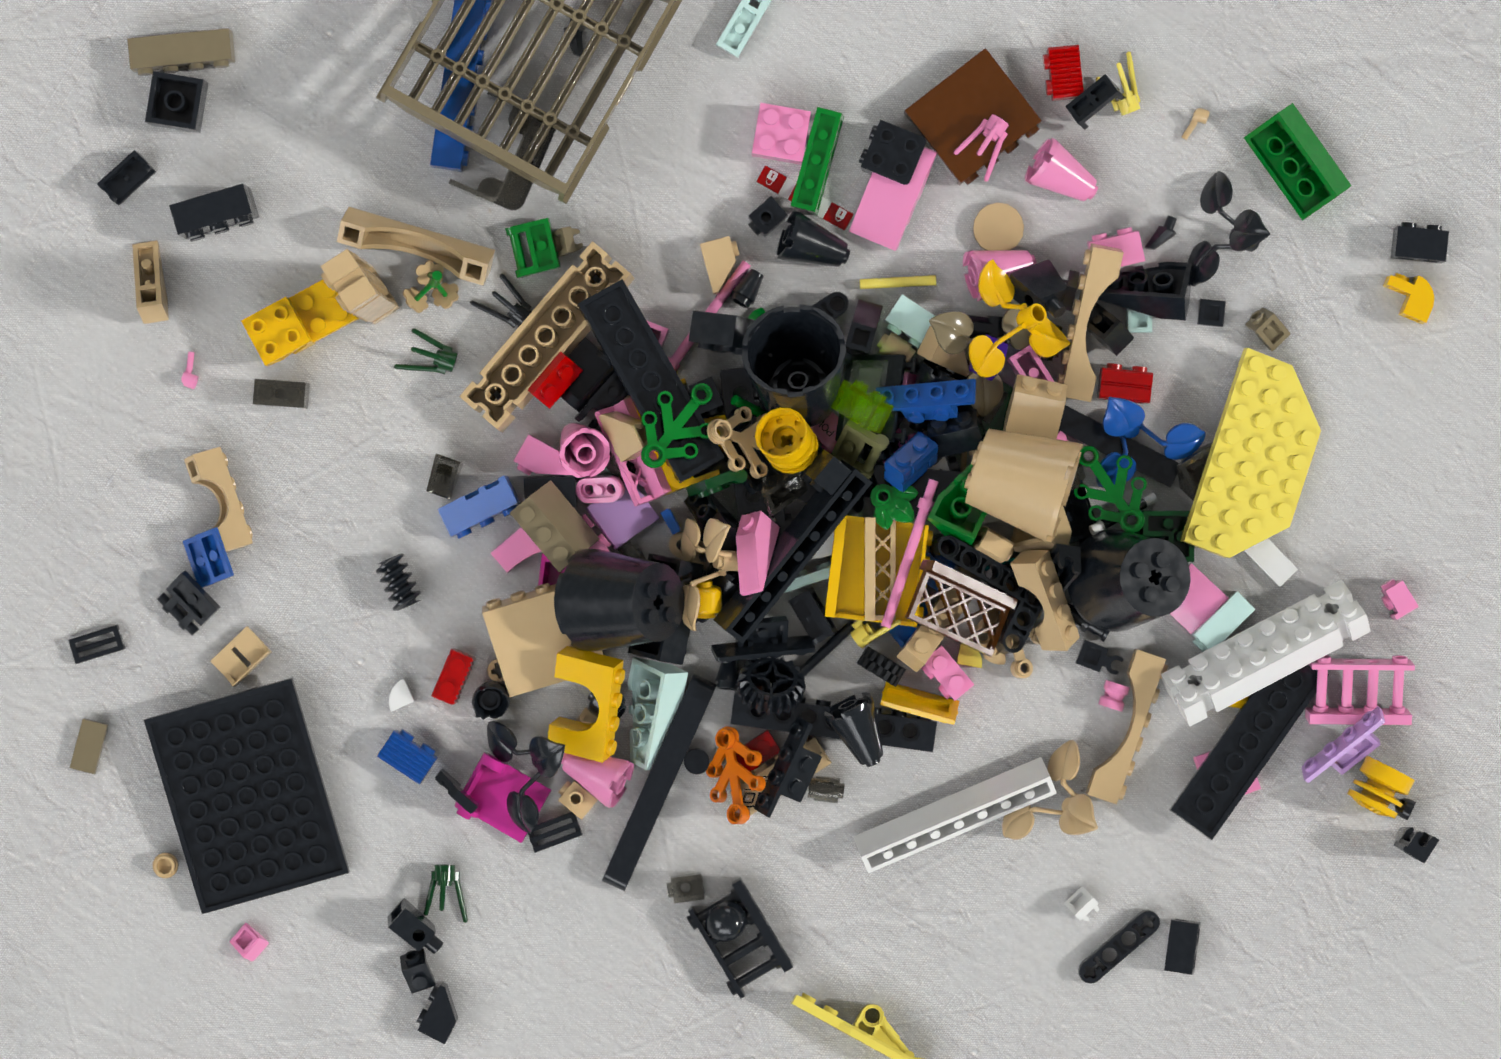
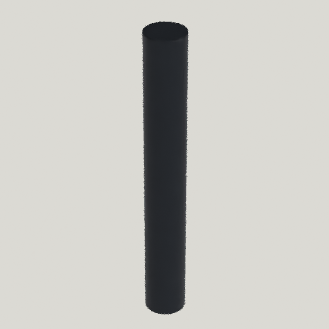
M851 620L800 667L804 677L855 630Z

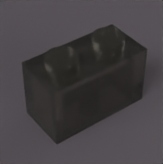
M255 379L253 404L308 409L310 384L305 382Z

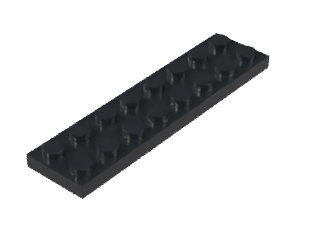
M621 279L581 301L577 306L640 416L642 417L647 411H652L656 414L655 430L657 441H659L664 435L661 406L657 403L659 393L668 391L673 396L671 403L673 422L689 403L691 397L625 282ZM667 395L660 397L662 403H669L670 399ZM698 409L695 410L682 428L696 427L705 423ZM651 415L645 416L644 420L647 424L654 422V418ZM702 427L701 433L706 436L708 435L707 427ZM700 437L672 440L667 448L684 447L687 443H693L698 448V454L693 459H686L685 457L666 459L679 483L684 482L725 458L718 444L713 443L710 439H702ZM687 447L685 452L687 455L692 456L695 450L692 447Z
M1308 664L1251 694L1169 810L1209 840H1213L1316 694L1317 670H1312Z

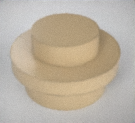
M161 853L153 861V871L161 878H170L178 870V860L171 853Z

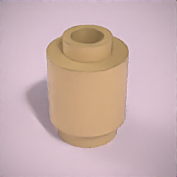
M891 332L889 335L884 333L876 345L880 348L879 354H904L906 362L910 361L916 351L911 347L912 344L894 332Z

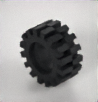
M869 646L865 648L857 661L858 665L895 687L906 671L905 668Z

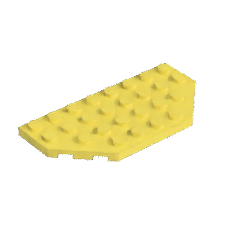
M1250 348L1243 349L1180 541L1221 557L1231 558L1290 527L1321 433V429L1292 365Z

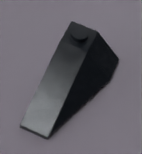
M1160 262L1158 267L1144 269L1143 265L1135 266L1133 271H1120L1118 278L1104 290L1098 300L1159 319L1186 321L1190 302L1192 263Z

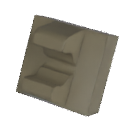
M569 226L553 231L558 257L566 256L583 248V243L575 244L573 236L580 234L579 229Z

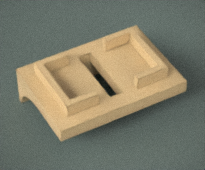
M246 626L210 662L226 677L232 687H236L272 651ZM234 647L251 663L249 667L232 651Z

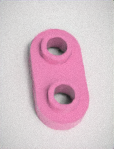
M614 475L588 476L578 481L575 490L577 497L584 503H611L623 497L625 486L623 481Z

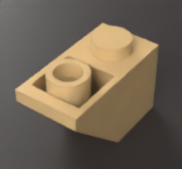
M617 411L599 416L602 428L608 435L614 447V452L621 462L636 459L641 455L642 449L647 445L645 426H643L641 420Z

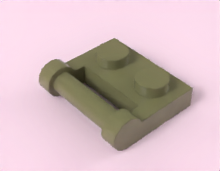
M849 419L831 454L839 461L844 460L867 479H870L874 473L873 467L881 452L887 448L889 439L883 434L876 435ZM867 443L872 446V449L865 463H860L857 460Z

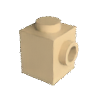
M575 780L573 783L567 781L558 792L562 795L558 801L581 820L598 801Z

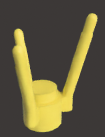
M1129 51L1126 53L1132 91L1129 90L1122 65L1118 62L1116 66L1124 90L1122 94L1125 98L1121 101H1117L1114 98L1111 101L1114 111L1120 110L1122 116L1141 109L1132 55Z
M898 619L893 622L891 628L883 626L878 630H875L868 622L864 625V621L857 620L852 624L855 630L850 634L856 644L863 649L879 636L901 624V620Z

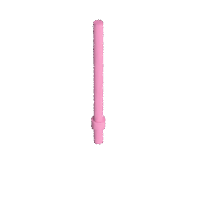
M743 260L705 312H718L732 293V290L751 267L747 262ZM689 334L672 357H668L675 371L679 369V363L694 344V342L689 341Z
M929 479L923 498L919 499L917 505L919 511L881 626L891 628L928 513L931 512L935 503L933 498L939 483L938 481Z

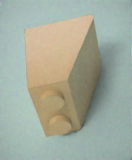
M1017 374L1004 419L1003 431L1057 439L1066 403L1068 385Z

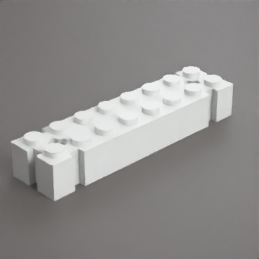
M1342 579L1324 588V595L1316 597L1313 594L1188 660L1189 666L1181 669L1177 665L1162 673L1161 676L1166 691L1175 705H1178L1180 713L1189 727L1208 717L1207 711L1214 708L1216 712H1219L1343 647L1342 641L1350 637L1354 641L1371 632L1366 613L1357 600L1353 601L1352 594Z

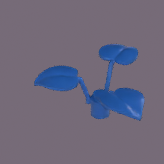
M1108 398L1107 409L1103 418V428L1108 435L1120 437L1123 448L1122 455H1128L1126 438L1136 437L1140 430L1144 431L1160 445L1166 446L1164 449L1165 456L1174 460L1184 459L1192 455L1199 449L1205 439L1206 432L1204 430H1201L1194 424L1181 423L1171 428L1166 435V440H1162L1144 426L1145 412L1140 405L1122 398ZM1117 452L1108 454L1100 463L1114 485L1118 471L1117 459L1122 456ZM1122 458L1120 465L1123 468H1127L1129 460ZM1133 458V465L1128 470L1126 482L1129 481L1136 472V462ZM1096 477L1098 487L1104 488Z

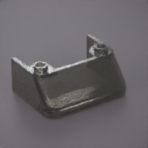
M488 92L489 99L496 101L497 96ZM506 102L505 106L512 108L508 118L509 125L511 126L520 109ZM531 115L527 117L519 131V134L523 135L515 156L522 159L542 121ZM551 127L531 162L533 166L539 169L555 135L556 129ZM509 169L504 181L489 177L481 181L477 190L453 179L449 181V185L454 189L510 211H516L523 207L533 185L531 181Z

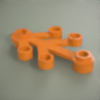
M726 726L720 729L715 736L718 749L706 770V774L709 777L719 778L716 786L710 791V799L716 803H723L727 798L725 789L730 781L733 804L727 809V819L732 824H744L750 818V810L743 804L740 778L748 784L752 791L764 790L766 781L763 776L753 775L737 762L736 753L744 758L748 766L760 765L762 755L759 751L749 750L739 741L738 731L734 727ZM726 756L727 764L723 770L721 763Z

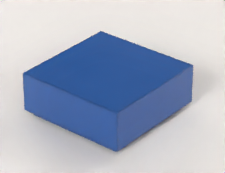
M668 508L662 511L661 515L672 535L680 532L681 527L671 509Z

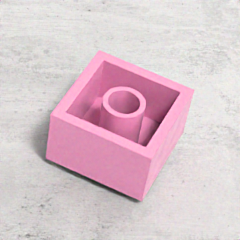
M760 103L752 157L802 165L811 111Z

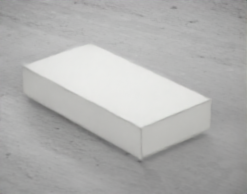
M1268 538L1244 550L1278 587H1281L1298 570Z

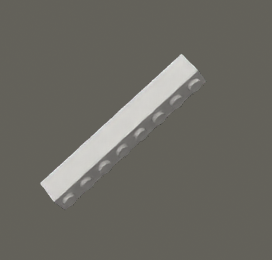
M1039 757L853 836L868 873H871L1057 793L1042 758Z

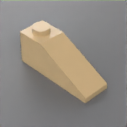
M156 240L132 244L136 308L144 324L169 320L168 299L159 243Z

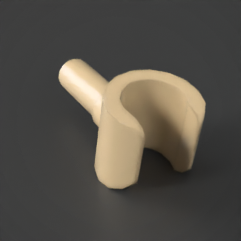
M1202 108L1196 109L1189 126L1181 137L1187 140L1196 127L1197 122L1206 124L1210 112Z

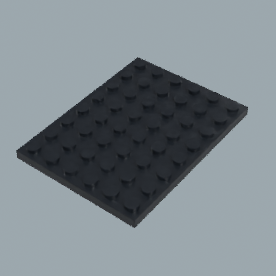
M293 677L144 719L202 914L350 872Z

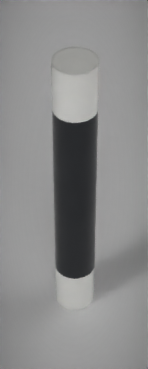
M1151 493L1142 498L1139 509L1143 510L1158 501L1156 495ZM1102 519L1089 526V530L1092 535H1095L1118 522Z

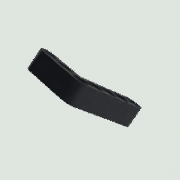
M950 535L933 540L930 552L935 559L964 575L1018 600L1015 609H1010L996 649L1003 654L1019 652L1024 647L1043 608L1038 598L1035 596L1034 603H1031L1028 599L1029 590L1018 585L1012 569ZM943 541L949 546L947 554H944L941 550ZM964 554L970 557L971 563L969 567L963 563ZM986 566L992 570V577L990 579L986 577L984 572ZM1008 578L1014 583L1012 591L1008 590L1006 586ZM1019 613L1024 617V624L1022 626L1017 622V615ZM1008 635L1013 639L1011 649L1006 645V637Z

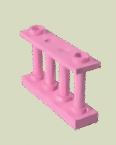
M1325 655L1309 664L1312 670H1317L1316 704L1313 705V708L1306 707L1305 718L1309 724L1355 725L1362 719L1365 713L1377 707L1379 670H1394L1392 705L1389 708H1381L1385 719L1383 725H1412V714L1407 708L1402 706L1404 670L1415 671V665L1408 657L1395 655L1392 656V659L1331 658V656ZM1328 670H1343L1341 705L1338 708H1328L1329 706L1326 705ZM1353 670H1368L1367 705H1364V708H1354L1352 705Z

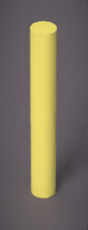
M936 275L859 279L860 289L936 285Z

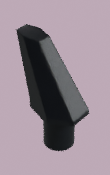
M577 30L569 44L573 55L578 57L583 53V31Z
M1168 215L1164 226H1158V229L1145 248L1155 250L1176 235L1173 228L1177 218Z

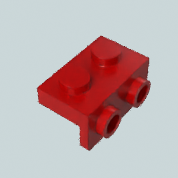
M560 351L528 388V391L550 409L583 370Z

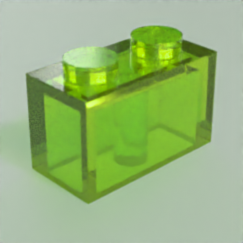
M856 379L854 383L843 380L831 408L864 429L881 433L894 408L892 404L885 401L887 396L875 390L873 392L869 391V385Z

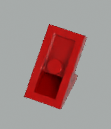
M768 730L744 744L749 750L761 753L762 761L760 765L777 755L780 751L779 746ZM736 753L737 762L751 772L760 766H748L744 758Z

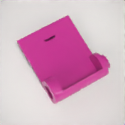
M484 752L463 789L479 806L470 814L456 802L454 805L458 809L456 813L470 820L471 816L479 818L522 843L527 832L520 829L511 819L507 810V797L512 791L519 793L520 789L531 777ZM535 781L525 791V795L530 796L534 800L538 812H540L551 789Z

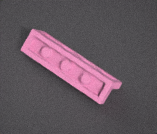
M627 398L614 406L599 410L594 414L603 435L609 442L610 451L636 507L656 500L672 490L662 467H647L643 463L641 455L636 459L628 460L636 468L635 474L630 472L626 465L627 461H620L614 452V447L608 435L602 428L599 416L617 411L640 420L631 398ZM655 451L649 453V457L652 460L658 459ZM638 484L644 487L647 493L646 497L640 498L637 491Z

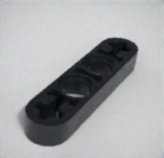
M1151 910L1139 912L1081 962L1078 968L1080 978L1089 984L1100 980L1156 932L1160 925L1158 915ZM1145 915L1148 918L1153 916L1152 923L1154 925L1151 928L1149 926L1143 927L1141 931L1145 934L1140 937V934L1132 925L1136 923L1139 928L1144 923L1142 918ZM1126 931H1131L1136 936L1135 942L1131 945L1122 943L1121 937ZM1106 948H1113L1116 951V958L1111 962H1107L1102 958V953ZM1097 956L1099 961L1106 967L1102 970L1098 966L1094 970L1096 974L1094 977L1090 975L1085 977V966L1088 965L1091 968L1096 965L1097 962L1093 959Z

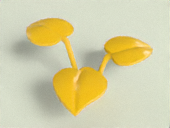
M993 259L986 263L978 280L979 293L984 302L990 307L1000 304L1002 308L1020 309L1016 317L1018 327L995 341L994 344L985 335L977 336L970 342V361L979 376L984 378L992 377L1002 370L1005 364V356L997 347L1022 329H1028L1031 333L1029 336L1030 346L1036 354L1044 358L1054 356L1071 344L1063 332L1047 318L1046 310L1042 305L1036 303L1027 307L1026 303L1021 305L1007 304L1012 301L1015 293L1009 276L997 266Z

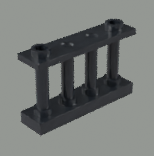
M740 877L732 882L734 889L730 890L731 893L699 913L696 912L693 906L688 909L690 915L687 916V920L694 930L699 929L729 979L726 984L733 995L738 994L740 999L745 997L742 987L774 968H782L785 973L793 968V963ZM725 901L742 902L747 910L745 911L746 925L755 924L760 932L756 934V938L723 957L716 945L720 941L711 937L703 922L709 910L715 905ZM761 946H769L773 953L770 956L771 959L741 977H735L729 965Z

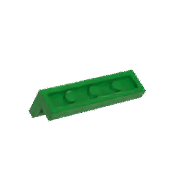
M817 107L791 207L806 210L810 214L818 216L844 120L842 113Z

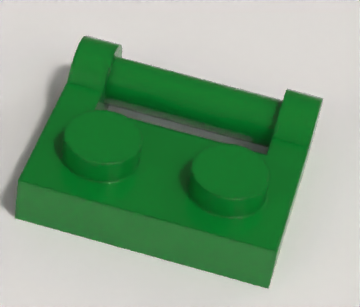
M550 218L505 228L506 235L510 237L516 262V278H523L561 268ZM524 232L526 233L533 266L530 267L526 265L519 235Z

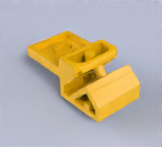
M322 279L289 298L284 297L241 320L264 365L268 367L284 360L292 353H300L316 344L317 341L359 318L341 308L335 298L339 295L338 292L329 288Z

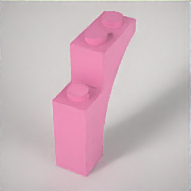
M586 514L582 516L592 529L595 526ZM521 527L492 551L491 554L508 573L525 559L542 551ZM601 533L598 536L600 540L589 548L611 552L608 548L611 543Z

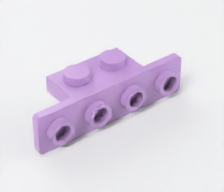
M1377 706L1372 711H1368L1355 725L1346 728L1336 740L1326 744L1323 750L1316 756L1307 759L1302 766L1304 780L1307 783L1311 782L1330 766L1343 775L1381 745L1380 740L1373 732L1385 723L1382 709Z

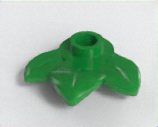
M886 484L874 487L870 494V500L875 507L874 517H876L877 524L883 529L888 530L893 520L901 523L913 522L914 511L909 501L918 495V491L913 486H909L904 492ZM881 492H885L888 495L886 501L879 500L878 495Z

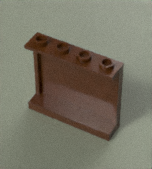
M986 48L904 110V115L909 121L913 122L930 146L937 152V155L957 179L959 186L964 182L966 185H969L979 177L977 174L979 170L984 166L986 169L988 168L997 140L996 142L991 140L982 155H977L979 148L986 138L983 135V130L958 155L954 154V151L980 126L983 119L989 120L993 114L1003 119L1009 125L1005 131L1008 135L1002 143L998 156L1004 151L1009 154L1019 146L1017 141L1023 136L1027 138L1033 136L1040 130L1038 125L1042 121Z

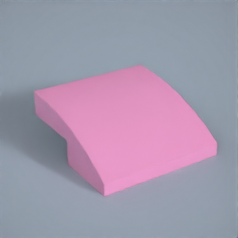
M1190 563V587L1183 603L1175 611L1171 612L1170 615L1192 635L1229 598Z

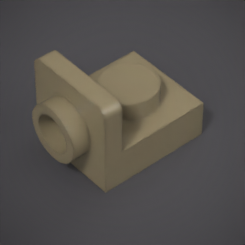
M1264 307L1255 311L1251 315L1250 320L1245 324L1248 329L1255 332L1271 351H1274L1291 334L1278 317Z

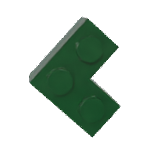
M1142 511L1145 523L1142 529H1140L1141 535L1165 537L1166 541L1171 542L1180 549L1187 562H1194V546L1180 541L1190 511Z

